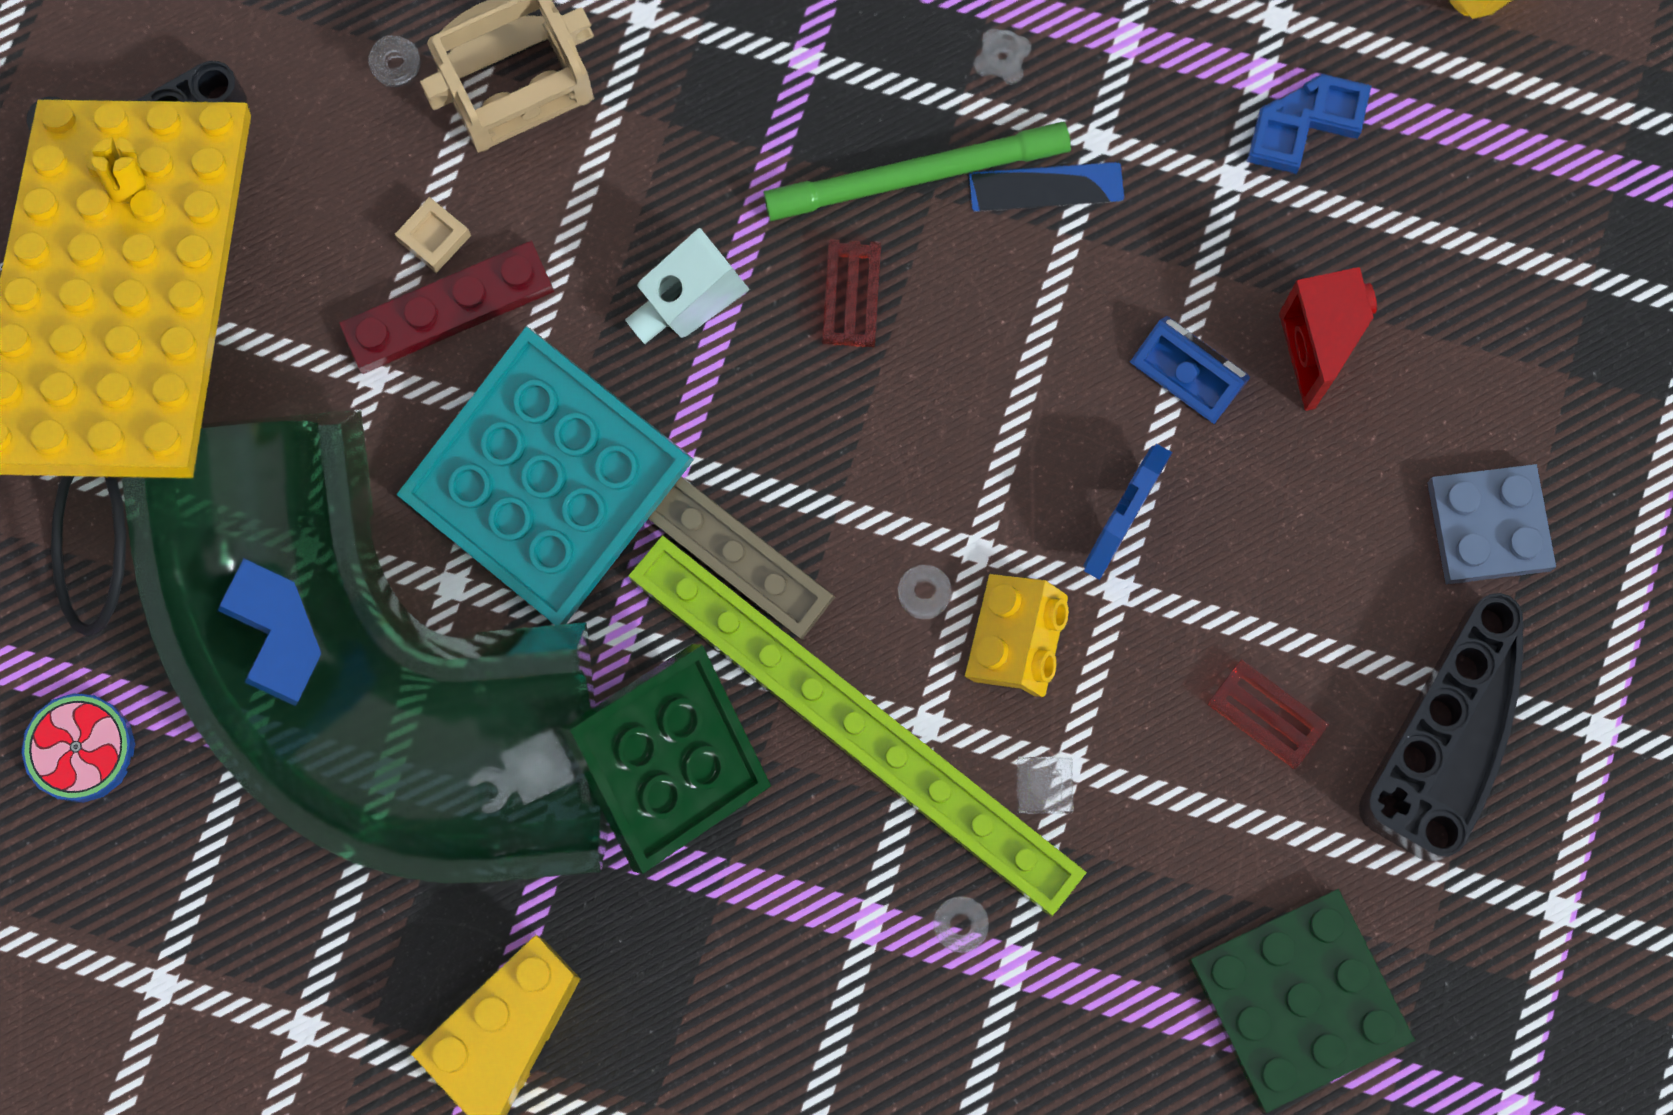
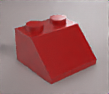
M1360 267L1297 280L1279 312L1305 411L1317 407L1374 318L1373 314H1376L1377 301L1371 283H1364Z

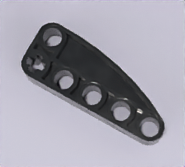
M1502 593L1489 594L1479 600L1464 614L1359 803L1360 817L1369 829L1414 856L1428 862L1447 858L1458 853L1465 846L1486 804L1500 769L1512 729L1523 661V614L1518 602L1512 597ZM1488 610L1499 616L1503 628L1501 634L1492 633L1484 627L1481 620L1482 611ZM1463 655L1474 661L1477 667L1475 680L1466 679L1458 673L1455 663L1457 656ZM1431 701H1439L1448 706L1452 715L1450 726L1439 725L1432 719L1429 709ZM1406 747L1417 748L1425 756L1426 767L1423 773L1414 772L1406 766L1403 757ZM1388 795H1391L1396 800L1393 808L1399 810V813L1397 812L1390 817H1386L1381 813L1385 805L1378 802V800ZM1429 821L1441 823L1448 832V842L1445 848L1434 847L1428 841L1426 827Z

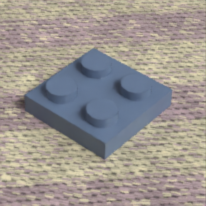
M1537 464L1436 476L1427 482L1446 584L1551 572L1556 568Z

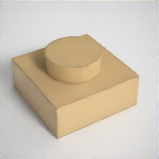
M430 197L394 234L400 244L435 273L445 265L471 236L466 226Z

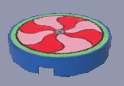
M73 693L53 699L36 712L25 730L21 753L26 773L40 790L59 800L85 803L104 797L122 783L128 772L126 769L130 764V759L134 755L135 741L130 723L117 707L95 695Z

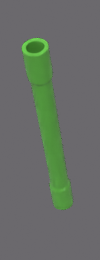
M1063 121L1024 130L1014 136L816 182L804 181L763 191L769 220L775 221L813 212L819 207L1012 162H1028L1071 151V141L1067 125Z

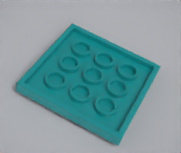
M526 326L396 495L555 626L563 628L694 459L533 329Z

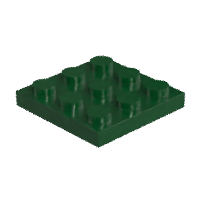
M691 644L560 728L632 871L644 874L771 787L703 645Z
M1339 889L1188 960L1262 1113L1270 1112L1415 1041Z

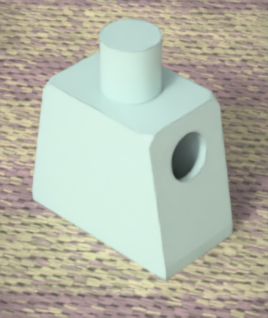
M699 228L639 281L637 286L648 301L625 320L644 344L668 325L683 338L750 289L702 229Z

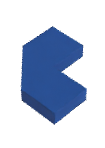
M1320 74L1304 83L1300 89L1260 108L1247 162L1297 174L1309 128L1358 139L1362 131L1372 86Z
M1157 443L1155 446H1151L1083 565L1085 567L1084 572L1099 580L1101 579L1172 454L1171 451Z
M244 558L218 611L268 634L245 683L296 706L321 656L320 648L295 582Z

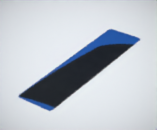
M1118 162L973 172L969 175L972 209L975 212L1118 202L1124 200L1121 164Z

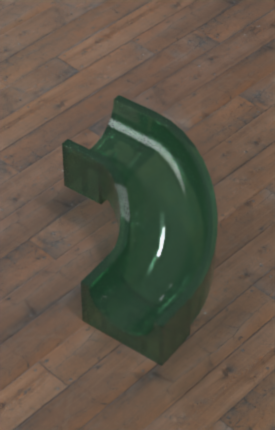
M361 409L201 424L193 478L121 477L139 596L152 640L168 679L190 720L215 756L242 787L275 817L314 844L355 864L398 877L438 883H480L601 872L609 836L608 823L560 729L595 706L587 622L477 632L473 639H458L434 632L417 621L400 603L391 589L374 548L369 518L373 515V505ZM244 558L295 582L320 648L321 656L296 706L245 683L268 634L218 611Z

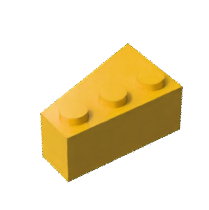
M535 935L411 1055L466 1115H507L520 1089L526 1083L530 1070L545 1042L551 1036L581 978L543 938Z

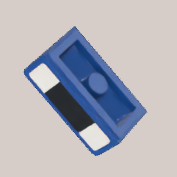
M1168 316L1158 321L1130 361L1131 364L1213 424L1217 422L1250 379L1247 373Z

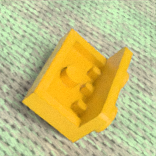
M989 574L965 677L973 682L1020 688L1033 696L1044 697L1048 683L1053 679L1056 672L1055 653L1060 631L1064 629L1068 620V596L1046 580Z

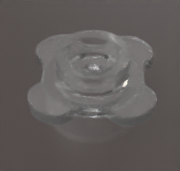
M987 30L982 36V43L984 44L982 53L974 60L975 71L981 76L992 74L1002 77L1007 84L1019 82L1023 76L1021 68L1023 59L1031 52L1030 42L1025 37H1019L1012 31ZM1005 53L1007 58L1000 60L998 54Z

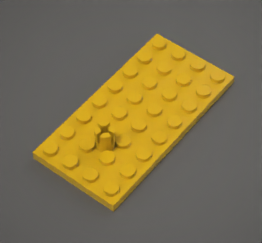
M96 100L37 101L0 276V475L193 478L251 114L247 103Z

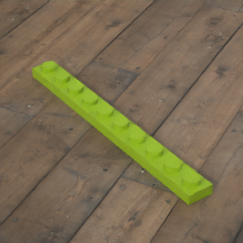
M663 535L629 574L628 577L631 582L1050 917L1056 913L1087 873Z

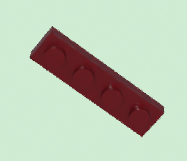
M531 240L339 322L359 370L362 374H365L554 292V289Z

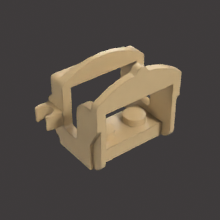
M487 0L461 13L447 24L440 33L428 39L427 44L438 67V73L421 80L420 84L433 110L453 103L477 152H484L500 142L580 105L588 104L594 99L588 72L575 47L594 36L590 29L592 25L582 7L561 16L552 0ZM538 9H540V11H541V13H542V15H543V16H525V15H528V14H530V13H532V12H534V11H536V10H538ZM548 38L563 68L558 72L555 70L543 72L534 77L528 86L513 93L501 92L489 97L482 107L474 109L460 78Z

